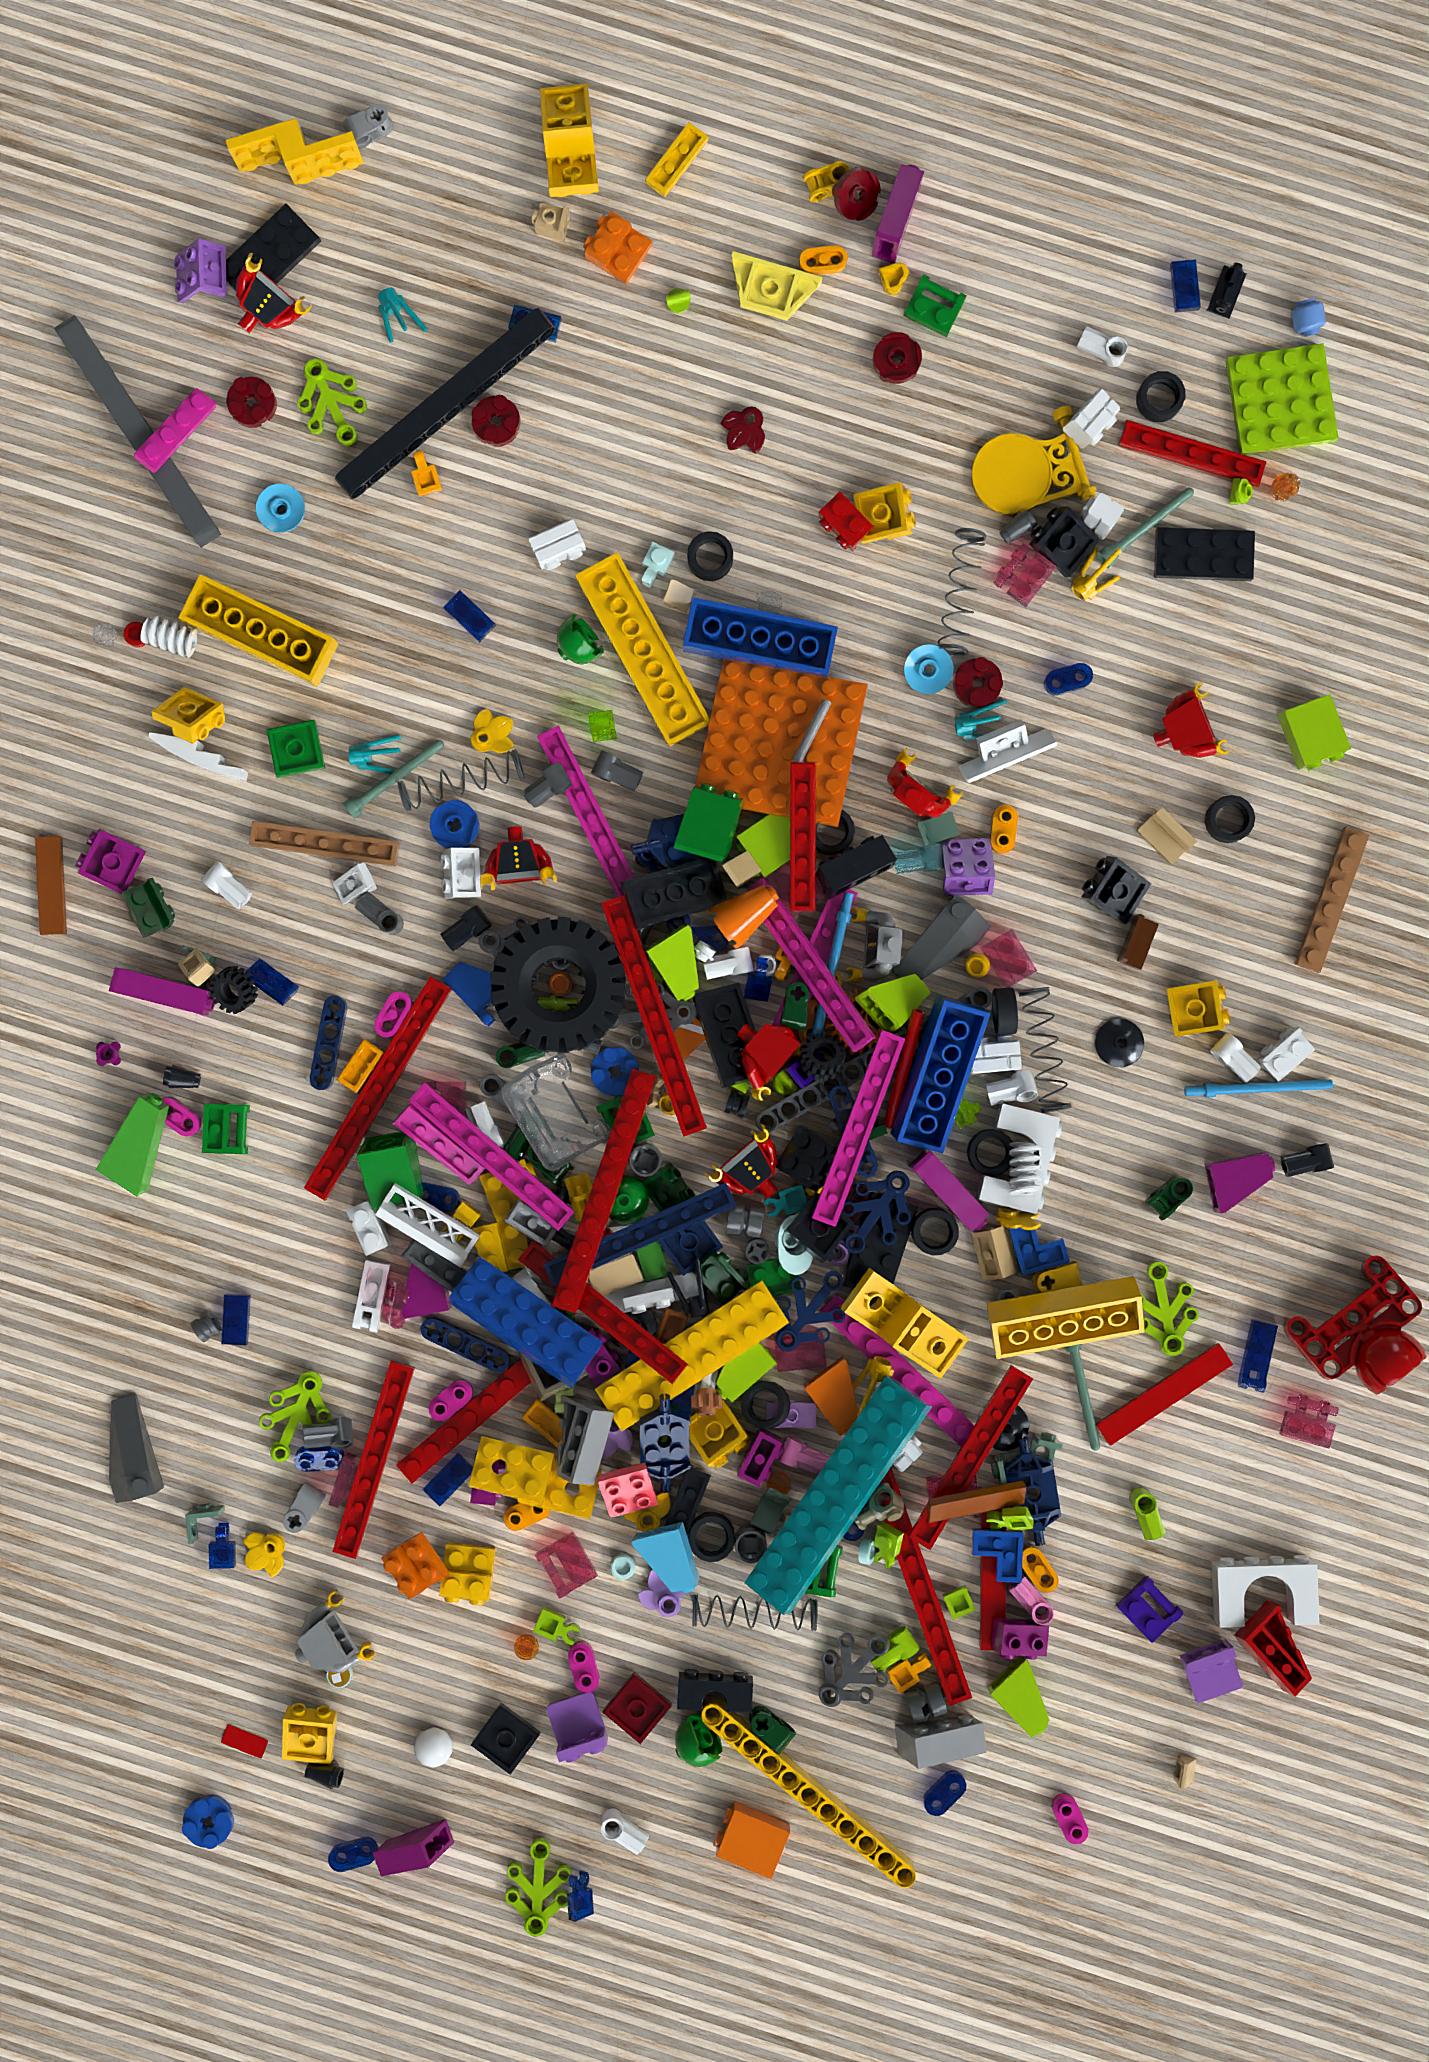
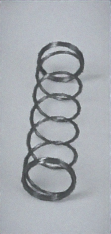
M960 528L955 531L957 538L970 543L959 545L952 551L954 558L967 566L957 567L948 574L953 583L963 587L962 589L950 591L945 595V600L949 605L961 610L948 613L941 619L942 624L946 628L959 633L946 635L937 642L939 649H944L950 656H965L968 654V650L963 646L940 644V641L947 637L970 636L968 633L947 626L943 620L946 616L952 614L974 613V611L953 605L947 599L948 595L953 592L978 590L964 586L951 578V573L955 570L981 568V566L972 565L960 560L954 554L957 548L963 546L985 545L984 543H977L986 540L987 535L985 532L973 528ZM959 533H973L982 537H969ZM947 649H955L962 652L949 651Z
M512 749V753L510 751L507 752L506 782L501 779L490 759L487 757L484 759V788L480 787L469 767L463 763L462 794L456 791L445 771L441 769V794L439 801L435 799L424 779L419 775L417 807L411 803L404 782L402 780L398 781V789L405 810L408 812L411 811V806L415 809H418L420 806V779L432 799L437 803L441 802L443 797L442 772L453 791L460 797L463 796L465 791L464 767L468 770L477 787L484 791L487 786V760L498 779L503 784H507L509 780V754L514 760L519 779L524 780V773L517 750Z
M1042 987L1018 993L1019 997L1044 992L1048 993L1047 995L1026 1004L1021 1009V1011L1025 1013L1052 1015L1051 1018L1029 1028L1026 1031V1034L1031 1036L1057 1038L1055 1041L1041 1048H1038L1030 1054L1032 1058L1061 1061V1063L1057 1064L1056 1066L1051 1067L1037 1074L1034 1077V1079L1038 1081L1059 1082L1066 1084L1062 1088L1053 1091L1039 1099V1102L1044 1104H1057L1041 1108V1113H1048L1072 1108L1071 1103L1041 1101L1042 1099L1063 1090L1068 1085L1067 1082L1062 1080L1037 1078L1038 1076L1059 1067L1064 1062L1062 1059L1055 1057L1033 1056L1034 1053L1055 1044L1059 1040V1038L1054 1035L1028 1033L1030 1030L1052 1020L1055 1016L1054 1014L1048 1012H1035L1024 1010L1026 1007L1048 997L1050 995V987Z
M698 1594L693 1595V1627H697L698 1613L702 1626H707L712 1613L714 1602L718 1597L723 1621L727 1628H729L732 1624L738 1601L741 1598L745 1610L747 1624L749 1628L752 1629L755 1625L759 1608L763 1600V1598H761L759 1601L754 1621L751 1626L744 1598L740 1595L735 1602L729 1625H727L722 1601L717 1594L712 1601L708 1618L704 1625L698 1602ZM809 1598L805 1603L799 1627H797L794 1610H792L793 1622L797 1631L801 1628L809 1601L812 1602L811 1630L812 1632L817 1630V1599ZM765 1600L768 1609L770 1623L772 1628L775 1630L778 1627L781 1613L779 1612L778 1619L774 1627L770 1607L768 1602Z

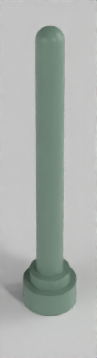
M1190 487L1186 488L1114 546H1104L1096 553L1100 563L1103 564L1117 548H1120L1121 552L1192 497L1194 490ZM1118 554L1117 557L1107 566V568L1111 567L1114 563L1117 562V558L1119 557V554Z
M442 740L435 741L363 795L353 799L350 797L343 802V805L355 819L362 814L361 811L365 809L364 805L444 747V742Z
M1082 1344L1066 1346L1064 1348L1070 1353L1090 1447L1092 1450L1097 1451L1100 1449V1442L1079 1352Z

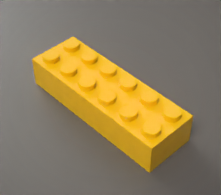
M202 574L199 575L178 617L186 625L315 687H318L339 645L333 637Z
M1134 1276L986 1303L991 1339L997 1359L1144 1332L1142 1296Z

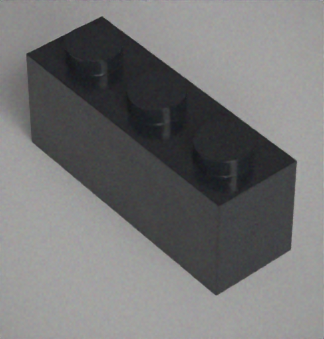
M883 835L877 838L871 836L862 841L860 846L853 848V846L848 847L840 853V856L834 859L828 857L821 861L816 871V877L829 899L893 868L897 858Z

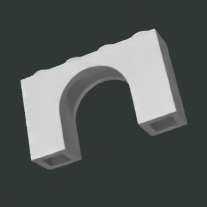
M1003 1103L999 1104L993 1127L1019 1133L1029 1139L1034 1145L1041 1147V1150L1035 1151V1155L1041 1156L1040 1160L1035 1161V1165L1041 1166V1169L1034 1171V1174L1041 1176L1042 1179L1034 1181V1184L1042 1186V1189L1034 1191L1033 1195H1012L1010 1190L1016 1187L1011 1186L1010 1181L981 1174L976 1199L1037 1214L1038 1209L1041 1210L1045 1196L1041 1195L1043 1186H1047L1050 1179V1171H1047L1049 1162H1053L1056 1155V1147H1053L1055 1138H1059L1062 1130V1124L1059 1123L1060 1118Z
M1295 1555L1293 1559H1284L1282 1556H1269V1560H1259L1258 1557L1249 1556L1244 1557V1560L1235 1561L1234 1558L1222 1557L1219 1558V1561H1212L1213 1618L1220 1628L1245 1627V1592L1254 1580L1264 1576H1274L1283 1581L1287 1594V1619L1294 1625H1320L1317 1564L1309 1559L1308 1556Z

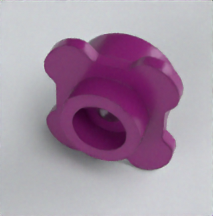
M113 1041L111 1044L99 1042L96 1045L97 1064L100 1066L105 1064L119 1065L121 1062L119 1057L120 1043L117 1041Z

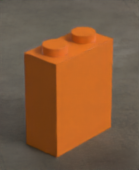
M734 1801L732 1808H727L724 1814L723 1823H725L723 1831H718L714 1839L713 1846L716 1847V1857L772 1879L790 1835V1825L783 1820Z

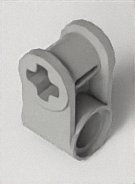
M381 104L371 105L357 114L348 116L343 121L346 133L353 132L359 149L387 136L393 128L388 111Z
M305 1482L283 1519L285 1529L291 1533L301 1531L319 1509L327 1495ZM295 1515L300 1516L297 1524L293 1522Z

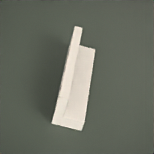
M396 1183L375 1214L459 1267L463 1265L469 1251L480 1236ZM396 1192L405 1198L406 1205L397 1206L390 1202V1199ZM421 1207L426 1210L428 1218H416L412 1209ZM443 1221L447 1223L449 1231H437L434 1222ZM465 1234L471 1240L466 1247H463L456 1242L455 1235Z

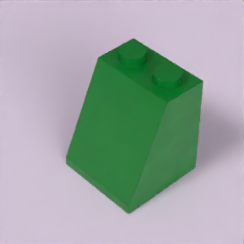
M707 783L694 786L674 848L722 862L729 856L744 798L738 797L739 793L725 789L724 793L716 791L714 785Z
M403 1131L366 1138L357 1154L371 1209L379 1208L395 1183L421 1198L424 1189L416 1142ZM396 1192L390 1199V1202L395 1205H406L405 1198Z

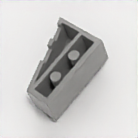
M561 1395V1403H564V1417L560 1419L559 1427H563L562 1443H558L556 1475L572 1484L594 1485L614 1412L608 1411L606 1408L581 1397Z
M961 1715L958 1718L926 1721L916 1725L915 1723L895 1725L898 1755L918 1769L987 1753L983 1722L974 1718L973 1715Z

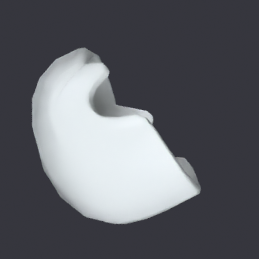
M436 1727L420 1731L414 1742L415 1756L421 1764L431 1768L446 1763L453 1751L451 1737L446 1731Z

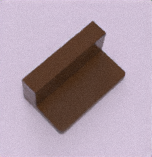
M1142 914L1133 917L1117 962L1138 970H1142L1159 925L1145 919V915Z

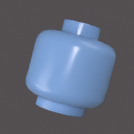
M1316 298L1295 303L1296 307L1291 310L1294 331L1296 333H1304V337L1319 333L1318 328L1326 324L1323 303L1316 301Z

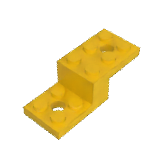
M588 83L540 88L542 127L550 197H565L575 194L588 195L599 192Z
M296 118L225 140L228 150L240 172L253 171L258 166L275 164L280 159H283L295 185L307 184L312 179L322 176L330 177L335 172L344 169L352 170L364 163L352 131L307 145Z
M870 1268L840 1308L846 1314L878 1334L893 1348L940 1379L969 1340L964 1334ZM877 1296V1302L869 1306L870 1300ZM940 1341L939 1348L933 1351V1346Z
M481 1436L468 1486L517 1498L518 1503L590 1520L599 1484L596 1476L594 1485L578 1484L580 1488L578 1494L570 1496L565 1492V1486L570 1482L556 1475L557 1459L554 1458L553 1453ZM498 1460L504 1461L507 1465L506 1471L502 1474H496L492 1470L493 1464ZM598 1469L597 1475L602 1474V1470Z

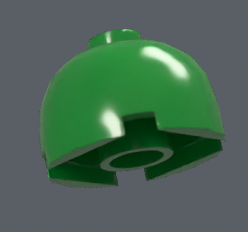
M573 614L560 625L557 631V643L559 646L557 651L566 661L569 659L576 664H588L602 655L604 648L602 645L598 648L594 640L597 641L599 638L593 629L582 618L576 620V614Z
M623 1175L609 1217L612 1221L621 1224L634 1223L645 1214L650 1200L648 1191L641 1180L634 1176Z
M692 1714L677 1728L675 1733V1751L682 1761L694 1767H706L720 1759L721 1756L719 1754L723 1751L721 1739L713 1730L710 1731L702 1721L701 1714Z

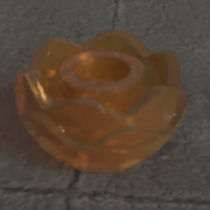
M1293 473L1278 475L1271 485L1272 497L1276 501L1285 502L1290 496L1296 495L1301 484L1298 476Z

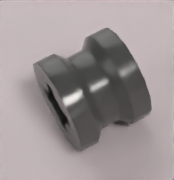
M753 1238L746 1244L745 1253L750 1262L760 1264L768 1259L770 1249L765 1240Z
M210 1311L205 1312L201 1319H195L191 1322L194 1333L202 1342L209 1340L210 1335L213 1333L218 1334L222 1331L218 1319Z

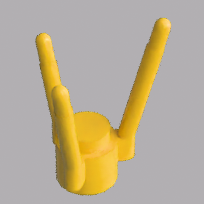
M1098 547L1092 550L1080 572L1072 580L1074 585L1071 589L1077 597L1083 601L1087 598L1092 600L1096 594L1120 579L1117 575L1095 588L1097 585L1095 579L1121 552L1120 548H1117L1091 576L1087 574L1083 577L1098 552Z
M874 1356L873 1359L869 1358L866 1367L853 1383L852 1387L856 1389L868 1372L870 1373L869 1377L872 1380L857 1416H859L868 1403L876 1383L882 1382L886 1376L892 1377L894 1369L891 1368L892 1363L888 1359L881 1356Z

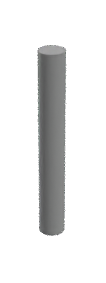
M822 699L792 761H803L831 705L830 701Z

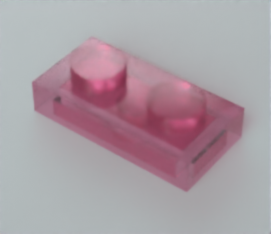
M347 1453L343 1457L328 1505L338 1508L343 1501L347 1502L351 1491L348 1483L350 1477H355L358 1469V1463H355L357 1455Z

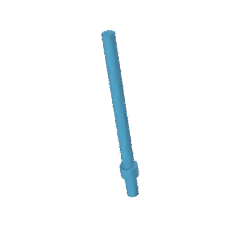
M846 892L843 895L840 911H837L835 919L837 926L827 965L834 978L846 926L850 924L852 915L850 914L854 894ZM820 1003L818 1004L811 1037L817 1033L819 1037L822 1035L827 1013Z
M1332 1079L1223 1085L1204 1083L1203 1086H1185L1184 1094L1185 1096L1204 1095L1205 1098L1220 1094L1332 1089L1333 1081Z

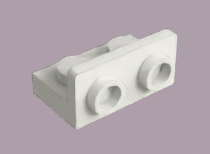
M449 848L444 850L440 863L441 868L444 869V879L442 880L441 887L442 892L445 893V899L481 897L479 848Z
M1300 1027L1286 1028L1279 1034L1280 1040L1274 1045L1272 1043L1268 1044L1260 1051L1262 1055L1257 1061L1276 1082L1284 1078L1315 1050L1301 1034L1303 1030Z

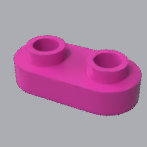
M398 991L388 997L374 1022L375 1031L380 1036L387 1038L395 1036L413 1005L412 999L408 994ZM400 999L404 1001V1007L401 1009L396 1006L397 1001ZM386 1021H390L392 1023V1028L390 1030H386L384 1028V1023Z
M173 1097L162 1098L165 1104L173 1108L172 1113L167 1112L165 1120L167 1126L182 1136H191L200 1130L201 1119L197 1113ZM187 1119L192 1121V1127L187 1126Z
M458 1379L445 1388L430 1402V1416L437 1421H445L472 1398L473 1387L471 1383L464 1379ZM457 1389H462L464 1391L463 1397H458L456 1395ZM437 1405H443L445 1412H438Z
M577 1641L570 1647L568 1659L576 1688L581 1692L589 1693L594 1691L599 1684V1672L591 1645L585 1641ZM583 1653L585 1658L580 1660L576 1657V1654ZM584 1677H589L591 1679V1682L585 1684L582 1681V1679Z
M1067 1793L1055 1796L1052 1801V1810L1066 1840L1072 1844L1083 1843L1088 1837L1089 1830L1074 1797ZM1064 1806L1070 1807L1068 1812H1062V1808ZM1074 1829H1080L1079 1834H1072Z

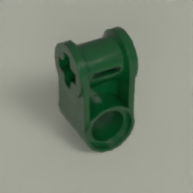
M793 982L787 987L781 1014V1026L798 1030L806 1029L809 990L805 984ZM796 986H799L800 991L804 992V995L799 996L798 1000H795V996L791 995V990H795Z
M536 1143L528 1151V1159L531 1164L558 1187L568 1171H573L575 1168L564 1157L557 1154L544 1143ZM535 1148H542L546 1151V1158L544 1160L537 1161L533 1157V1150ZM560 1166H562L557 1174H554L557 1171V1169Z
M1173 1176L1160 1188L1151 1193L1144 1202L1146 1205H1151L1159 1214V1219L1163 1221L1172 1215L1191 1196L1193 1185L1184 1177ZM1183 1181L1185 1184L1184 1191L1181 1194H1176L1174 1191L1175 1184Z
M756 1706L752 1709V1713L749 1714L753 1732L779 1754L782 1753L797 1734L787 1722L777 1717L765 1706ZM758 1718L760 1720H763L765 1718L766 1720L764 1723L762 1721L757 1723Z

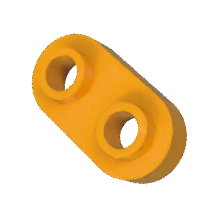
M838 245L808 248L800 255L799 268L803 272L814 275L840 273L847 265L848 255L846 250ZM838 259L839 263L833 264L831 260ZM812 261L815 265L810 267L807 265V262Z
M1011 805L999 806L992 815L990 842L992 850L997 854H1006L1015 845L1018 813ZM1002 813H1008L1010 819L1008 821L1003 820ZM1000 837H1005L1007 839L1006 845H1001L999 843Z
M517 1502L509 1506L505 1511L504 1524L510 1530L519 1531L545 1519L551 1510L543 1509L541 1512H536L534 1506ZM518 1515L520 1517V1521H512L511 1516Z
M1033 1545L1023 1547L1022 1568L1035 1587L1043 1593L1054 1591L1058 1586L1059 1578L1041 1550ZM1029 1554L1035 1555L1033 1561L1026 1560ZM1044 1574L1049 1575V1579L1046 1582L1041 1581V1576Z

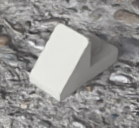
M365 862L357 864L333 882L342 905L377 889Z

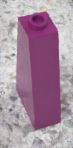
M901 164L876 233L872 257L893 264L896 262L924 176V171L915 165Z
M117 967L114 969L109 991L201 1015L208 1016L209 1011L212 1012L215 1006L213 1001L216 998L210 996L212 991Z
M925 1149L908 1165L968 1230L972 1232L976 1229L978 1231L988 1222L986 1217L989 1216V1213L931 1150Z

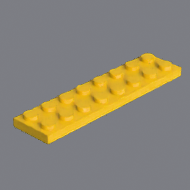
M616 552L576 574V580L668 747L709 726V716L619 553Z
M761 1280L664 1343L667 1348L688 1364L673 1385L639 1359L596 1387L595 1391L607 1410L614 1412L613 1419L622 1432L639 1421L641 1417L656 1410L660 1406L659 1396L661 1394L664 1395V1399L665 1394L670 1395V1400L787 1325L789 1321Z

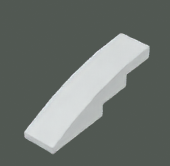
M149 732L148 737L181 759L220 776L247 782V771L242 768L225 766L226 758L219 754L203 752L204 745L199 741L192 744L178 737Z

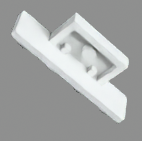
M1020 719L976 738L980 757L959 765V771L966 782L971 783L1057 746V741L1048 729L1027 736L1025 724Z
M692 1272L684 1276H673L685 1299L699 1295L696 1276ZM669 1278L628 1286L604 1296L624 1313L632 1312V1314L645 1312L646 1308L654 1306L657 1309L670 1306L672 1302L680 1301Z

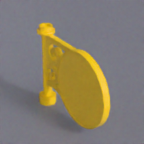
M1070 405L1060 407L1052 412L1055 423H1060L1062 430L1074 416ZM1064 431L1060 436L1050 440H1036L1018 433L999 435L988 441L979 450L972 467V485L979 500L992 511L1005 515H1016L1019 511L1023 512L1026 509L1030 511L1037 506L1075 494L1081 497L1082 501L1088 500L1091 496H1096L1095 491L1097 489L1096 486H1090L1078 445ZM1066 440L1069 455L1063 459H1056L1053 457V451L1058 450L1057 456L1061 457L1064 454V447L1061 443ZM1052 464L1054 466H1058L1054 469V471L1052 470ZM1066 472L1070 474L1073 479V485L1070 488L1046 496L1051 482L1057 488L1067 486L1069 476L1064 474V481L1062 482L1057 478L1059 473Z

